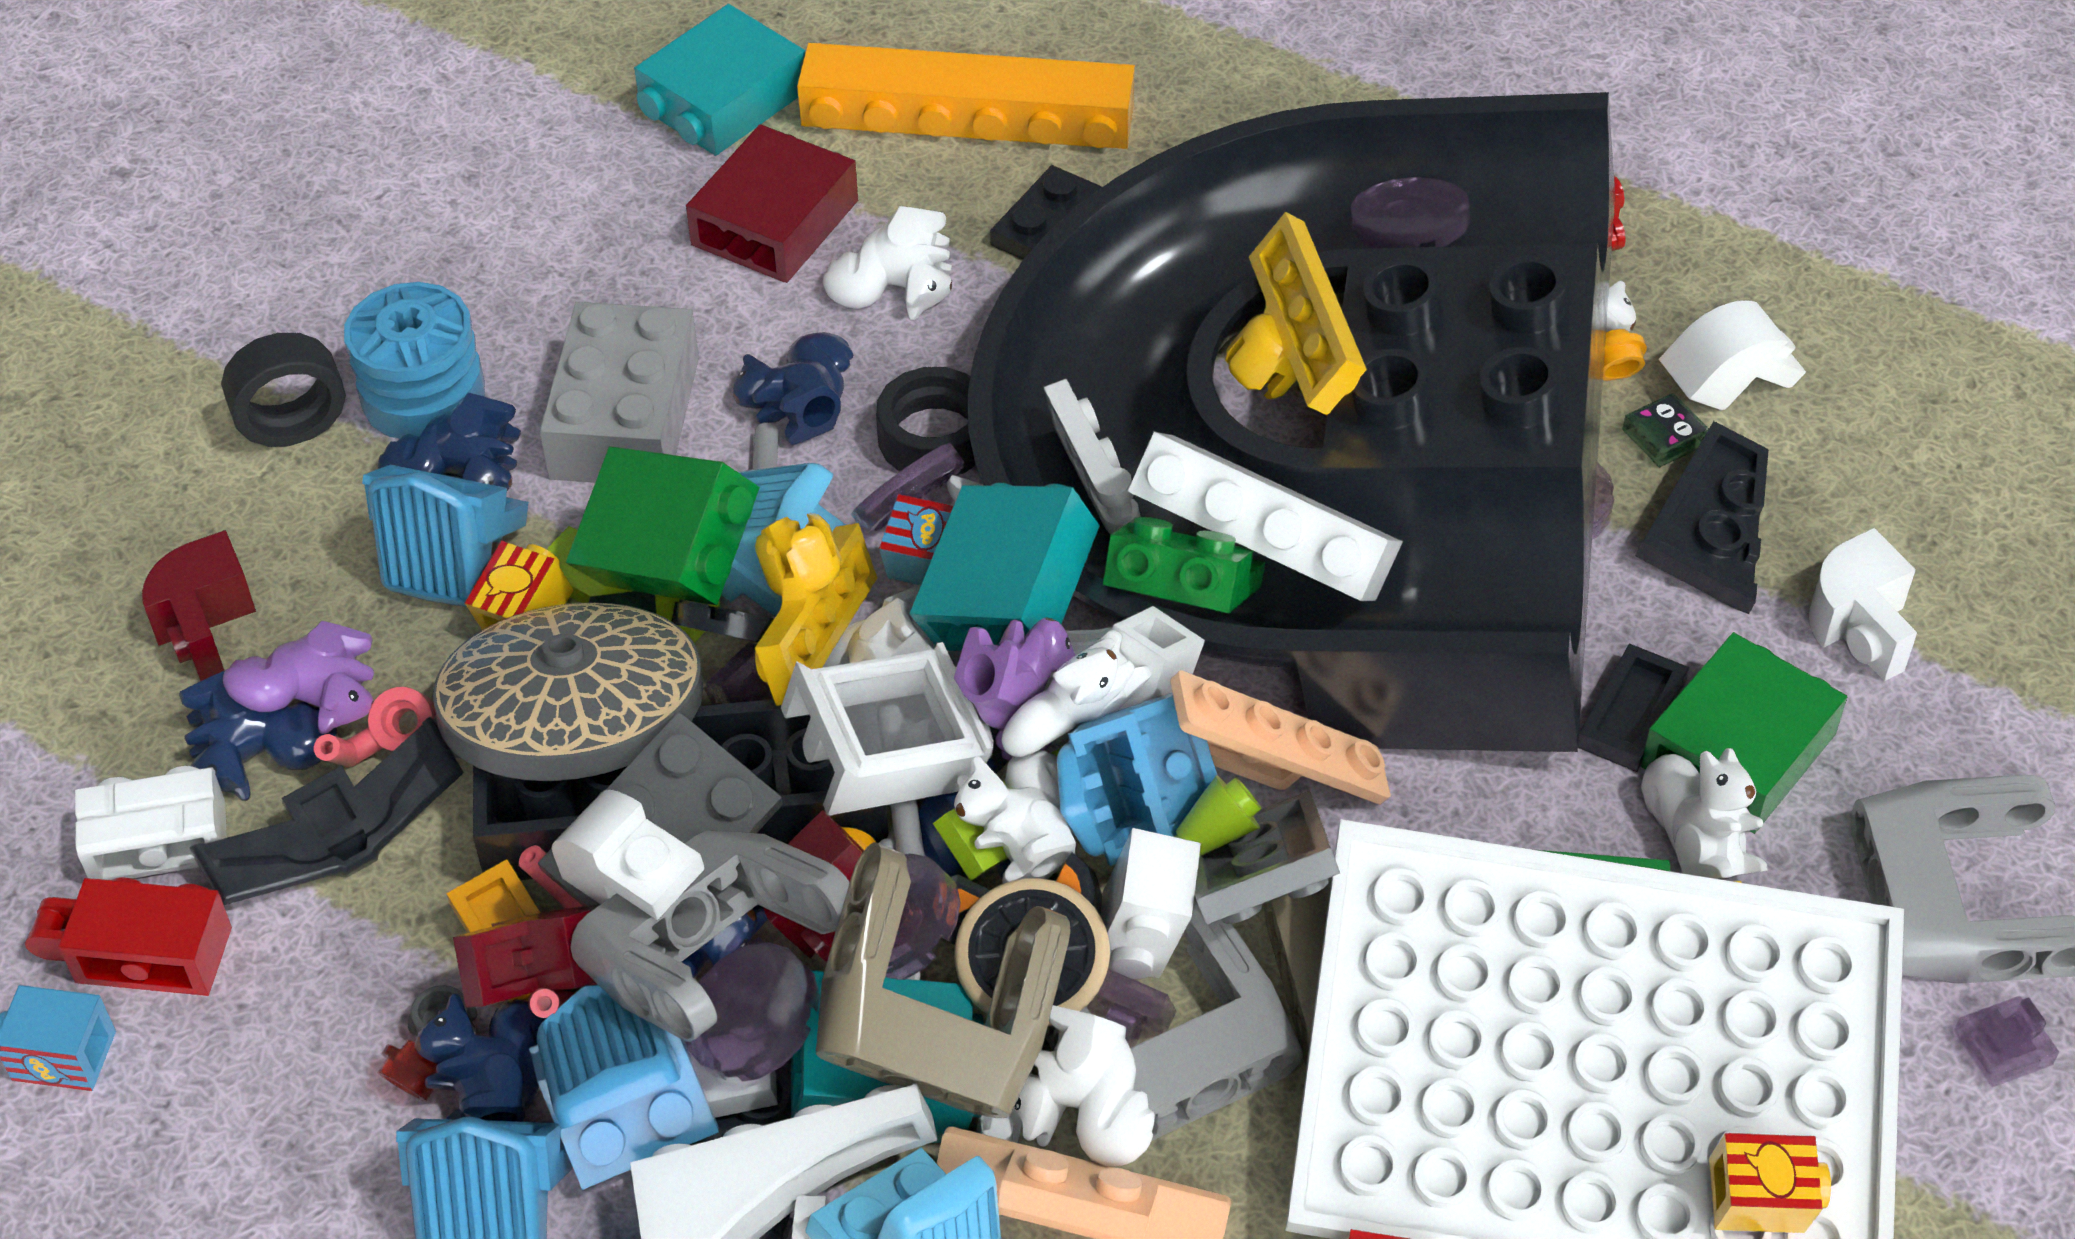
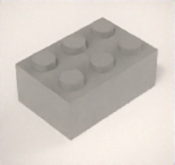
M575 301L539 431L549 480L595 483L609 446L676 455L699 360L693 309Z

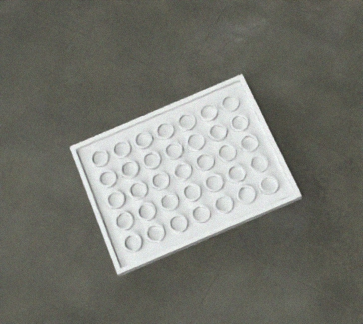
M1340 820L1334 855L1340 874L1331 878L1285 1231L1329 1239H1349L1350 1229L1410 1239H1894L1904 909ZM1725 1133L1816 1136L1818 1162L1827 1163L1830 1170L1831 1196L1828 1207L1823 1208L1805 1233L1715 1230L1709 1157Z

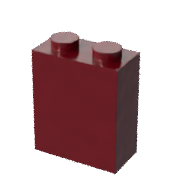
M759 124L686 204L691 246L788 283L859 201L856 160Z

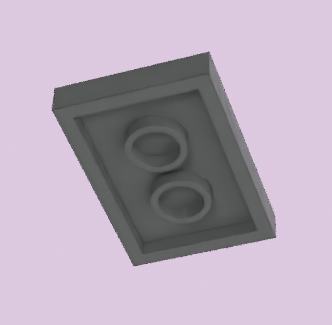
M680 712L666 724L606 789L621 792L640 802L646 819L684 844L694 836L709 830L757 834L783 805L782 797ZM552 848L538 862L540 869L582 906L601 905L562 879L553 856Z
M1310 790L1261 809L1253 816L1260 829L1199 856L1195 896L1206 925L1220 919L1226 924L1246 920L1262 909V903L1288 894L1290 898L1309 896L1323 889L1329 883L1328 878L1340 874Z

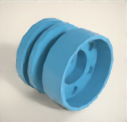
M410 282L393 284L371 293L351 311L344 324V343L350 356L351 369L356 376V388L362 411L372 427L393 438L400 439L406 434L419 437L431 420L455 408L468 392L485 397V380L480 357L476 351V338L472 330L470 311L459 295L441 285Z

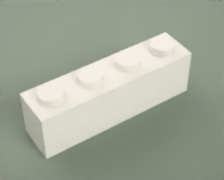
M1153 433L1128 489V492L1202 527L1231 535L1236 538V543L1360 601H1376L1403 542L1174 435Z

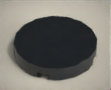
M679 599V602H675L671 622L683 627L759 642L774 618Z

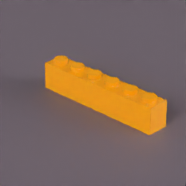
M808 43L797 85L801 126L823 129L875 131L879 133L890 132L1128 149L1134 109L1135 65Z

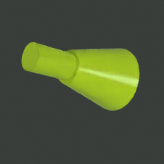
M1216 775L1176 829L1174 837L1201 843L1199 856H1202L1260 829L1253 816L1262 808L1237 777L1226 784Z

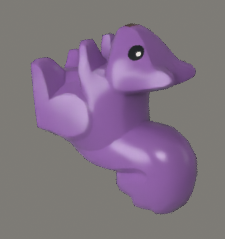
M1046 617L1039 620L1025 637L1022 622L1018 620L1010 621L1001 638L1000 646L993 645L989 633L984 628L972 627L969 629L963 645L954 680L963 695L974 703L984 723L998 729L995 738L996 745L1002 750V758L1010 761L1013 757L1005 752L1002 744V733L1007 722L1026 701L1044 691L1051 673L1056 672L1064 663L1075 656L1064 627L1052 618ZM1052 742L1048 743L1040 750L1046 751L1050 747Z
M321 621L300 639L275 648L267 659L251 656L245 660H235L230 668L225 670L223 684L228 695L233 700L257 712H272L283 709L293 699L319 707V733L325 734L335 727L356 721L369 713L373 704V697L361 683L372 680L374 670L357 661L356 657L371 649L373 639L370 634Z

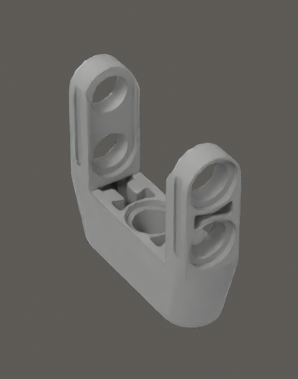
M2010 775L1926 780L1855 801L1851 816L1852 837L1871 904L1904 909L1902 975L1949 983L2075 977V916L2062 915L1968 921L1944 844V840L2021 836L2025 833V830H2031L2043 825L2051 819L2056 808L2049 785L2044 778L2036 775ZM2027 804V805L2022 806V807L2013 808V807L2018 806V805Z
M718 830L704 831L694 836L685 844L700 853L705 869L658 920L616 893L588 913L578 923L571 941L573 959L622 1008L684 1041L691 1042L717 1023V1014L707 993L692 977L690 967L681 962L757 904L820 934L836 931L850 883L838 868L829 862L765 834Z
M1196 898L1193 903L1192 917L1184 931L1186 939L1190 943L1187 945V952L1222 1003V1006L1130 1048L1136 1066L1134 1090L1143 1091L1147 1094L1149 1109L1155 1113L1152 1129L1153 1138L1151 1141L1287 1077L1295 1070L1303 1057L1302 1048L1274 986L1232 924L1223 923L1222 919L1206 925ZM1085 1007L1084 1009H1082V1010L1080 1011V1012H1084V1013L1091 1014V1013L1089 1012V1010L1087 1009V1007ZM1051 1025L1047 1026L1045 1037L1054 1050L1058 1042L1059 1030Z

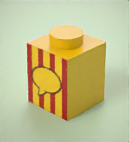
M501 540L466 599L465 605L483 630L499 621L527 611L566 604L574 590L560 568V560L553 553L538 545L529 544L525 549Z
M1725 1133L1709 1157L1715 1230L1805 1233L1823 1208H1827L1831 1196L1830 1170L1827 1163L1818 1162L1816 1136Z

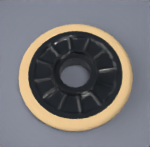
M1025 878L997 886L983 895L970 908L958 930L954 959L957 975L964 991L981 1011L988 1015L1008 937L1018 929L1025 915L1036 906L1062 914L1070 921L1069 943L1053 1005L1081 1011L1092 1001L1107 974L1110 944L1102 918L1094 906L1082 894L1056 881Z

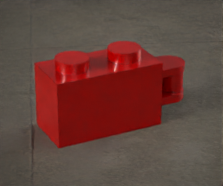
M125 877L113 880L84 878L77 899L48 897L41 901L32 929L25 941V947L30 953L39 958L64 961L74 982L78 984L209 996L232 926L218 890H209L196 884H182L178 887L145 884Z

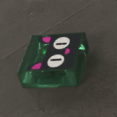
M1671 393L1625 415L1622 430L1660 468L1697 450L1709 428L1674 393Z

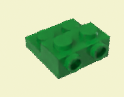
M1138 517L1134 519L1133 523L1129 522L1110 536L1103 581L1105 586L1230 613L1262 585L1265 562L1253 560V550L1235 546L1236 538L1225 533L1199 531L1196 537L1172 532L1173 525L1165 520Z

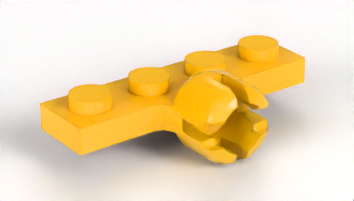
M1285 212L1249 256L1266 300L1265 311L1263 314L1253 317L1226 350L1225 361L1229 364L1228 369L1230 373L1247 390H1261L1266 383H1269L1267 385L1268 391L1264 395L1267 399L1283 396L1297 380L1307 406L1328 415L1338 402L1356 387L1360 377L1367 369L1305 222Z
M808 513L809 521L805 525L806 527L802 529L798 521L784 517L761 530V535L756 538L755 552L767 585L777 595L782 596V606L779 613L755 647V663L758 674L764 682H768L776 706L783 703L796 661L810 669L823 667L878 578L859 523L836 526L832 532L830 525L819 514Z

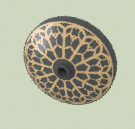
M596 602L571 603L543 607L509 617L469 638L442 665L435 680L433 700L438 728L442 738L449 748L466 762L490 773L510 778L538 781L568 780L595 776L628 766L678 712L692 721L702 701L703 677L699 653L694 642L686 632L670 620L650 611L627 605Z

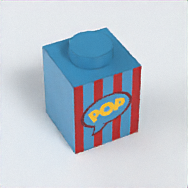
M898 494L879 547L887 578L921 586L953 509L952 505Z
M19 985L8 1011H3L0 1014V1059L12 1081L93 1091L116 1034V1029L100 995Z

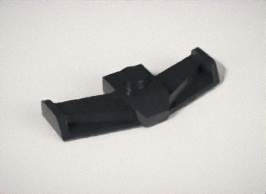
M430 716L422 722V725L355 786L341 765L282 797V804L292 820L206 844L199 843L189 848L212 890H218L223 905L332 875L347 878L376 862L380 850L464 772Z

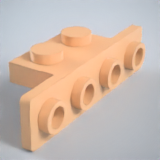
M1180 670L1170 679L1181 730L1207 740L1215 767L1278 790H1286L1300 777L1304 776L1379 805L1391 797L1385 773V762L1376 745L1183 670Z
M956 1127L946 1128L942 1136L937 1165L946 1174L976 1156H980L994 1171L997 1183L999 1215L1094 1239H1223L1231 1207V1199L1226 1195L1131 1172L1122 1168L1107 1167L1054 1151L1039 1149Z

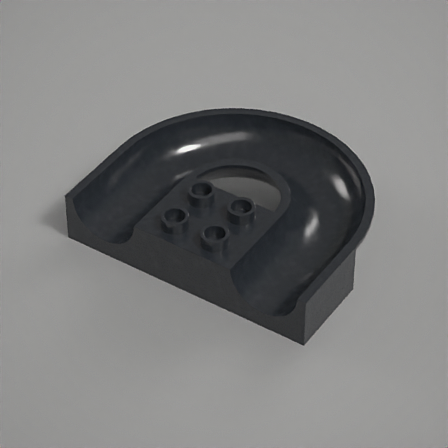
M1609 92L1368 100L1329 103L1285 110L1237 122L1194 137L1147 159L1114 178L1082 201L1050 229L1023 259L1001 291L983 327L973 358L968 389V431L975 465L983 486L1005 483L1011 486L1045 487L1049 484H1060L1073 487L1100 525L1073 596L1120 622L1154 606L1204 639L1200 654L1257 666L1298 668L1309 720L1317 721L1345 734L1366 740L1376 745L1379 749L1578 752L1615 208ZM1285 212L1305 222L1334 293H1344L1342 312L1367 369L1360 377L1356 387L1349 394L1345 395L1327 415L1323 449L1290 446L1269 440L1250 431L1225 409L1215 391L1213 381L1214 364L1218 351L1227 341L1240 332L1253 317L1263 314L1265 311L1266 300L1249 256ZM1067 379L1078 401L1086 397L1088 398L1100 427V432L1095 433L1097 439L1101 440L1106 437L1110 439L1120 467L1130 473L1132 480L1153 433L1174 435L1403 541L1376 601H1360L1256 551L1253 552L1252 559L1265 562L1262 585L1230 613L1103 585L1111 534L1105 529L1054 428L1044 387ZM1134 495L1132 498L1138 504L1141 517L1156 518L1170 522L1173 525L1172 532L1196 537L1199 531H1211L1139 496ZM1235 542V546H1240V547L1247 548V547H1245V546H1243V545H1241V544Z

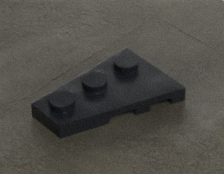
M1713 421L1635 556L1726 605L1749 614L1756 603L1758 584L1754 583L1755 567L1760 557L1761 538H1758L1760 513L1765 501L1769 449Z

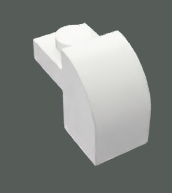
M1735 301L1709 311L1693 322L1659 358L1660 362L1690 400L1719 410L1727 409L1756 377L1790 388L1806 373L1791 354L1795 350L1793 342L1776 327L1759 304L1754 301Z
M1875 528L1840 544L1828 554L1823 562L1811 602L1809 622L1816 640L1823 648L1844 638L1852 655L1859 662L1868 664L1883 681H1886L1905 671L1917 632L1897 612L1904 607L1916 569Z
M614 790L601 792L552 844L553 856L562 879L600 904L617 893L656 920L667 911L705 869L700 853L646 819L640 802Z

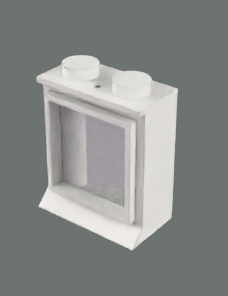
M943 642L937 643L934 650L810 669L796 661L781 710L785 718L810 714L811 718L803 738L804 755L810 763L829 759L835 771L823 803L828 815L958 792V777L960 775L970 776L971 761L974 757H981L987 764L988 759L993 753V737L990 727L982 719H979L972 702L963 695L954 680L957 667L954 666Z

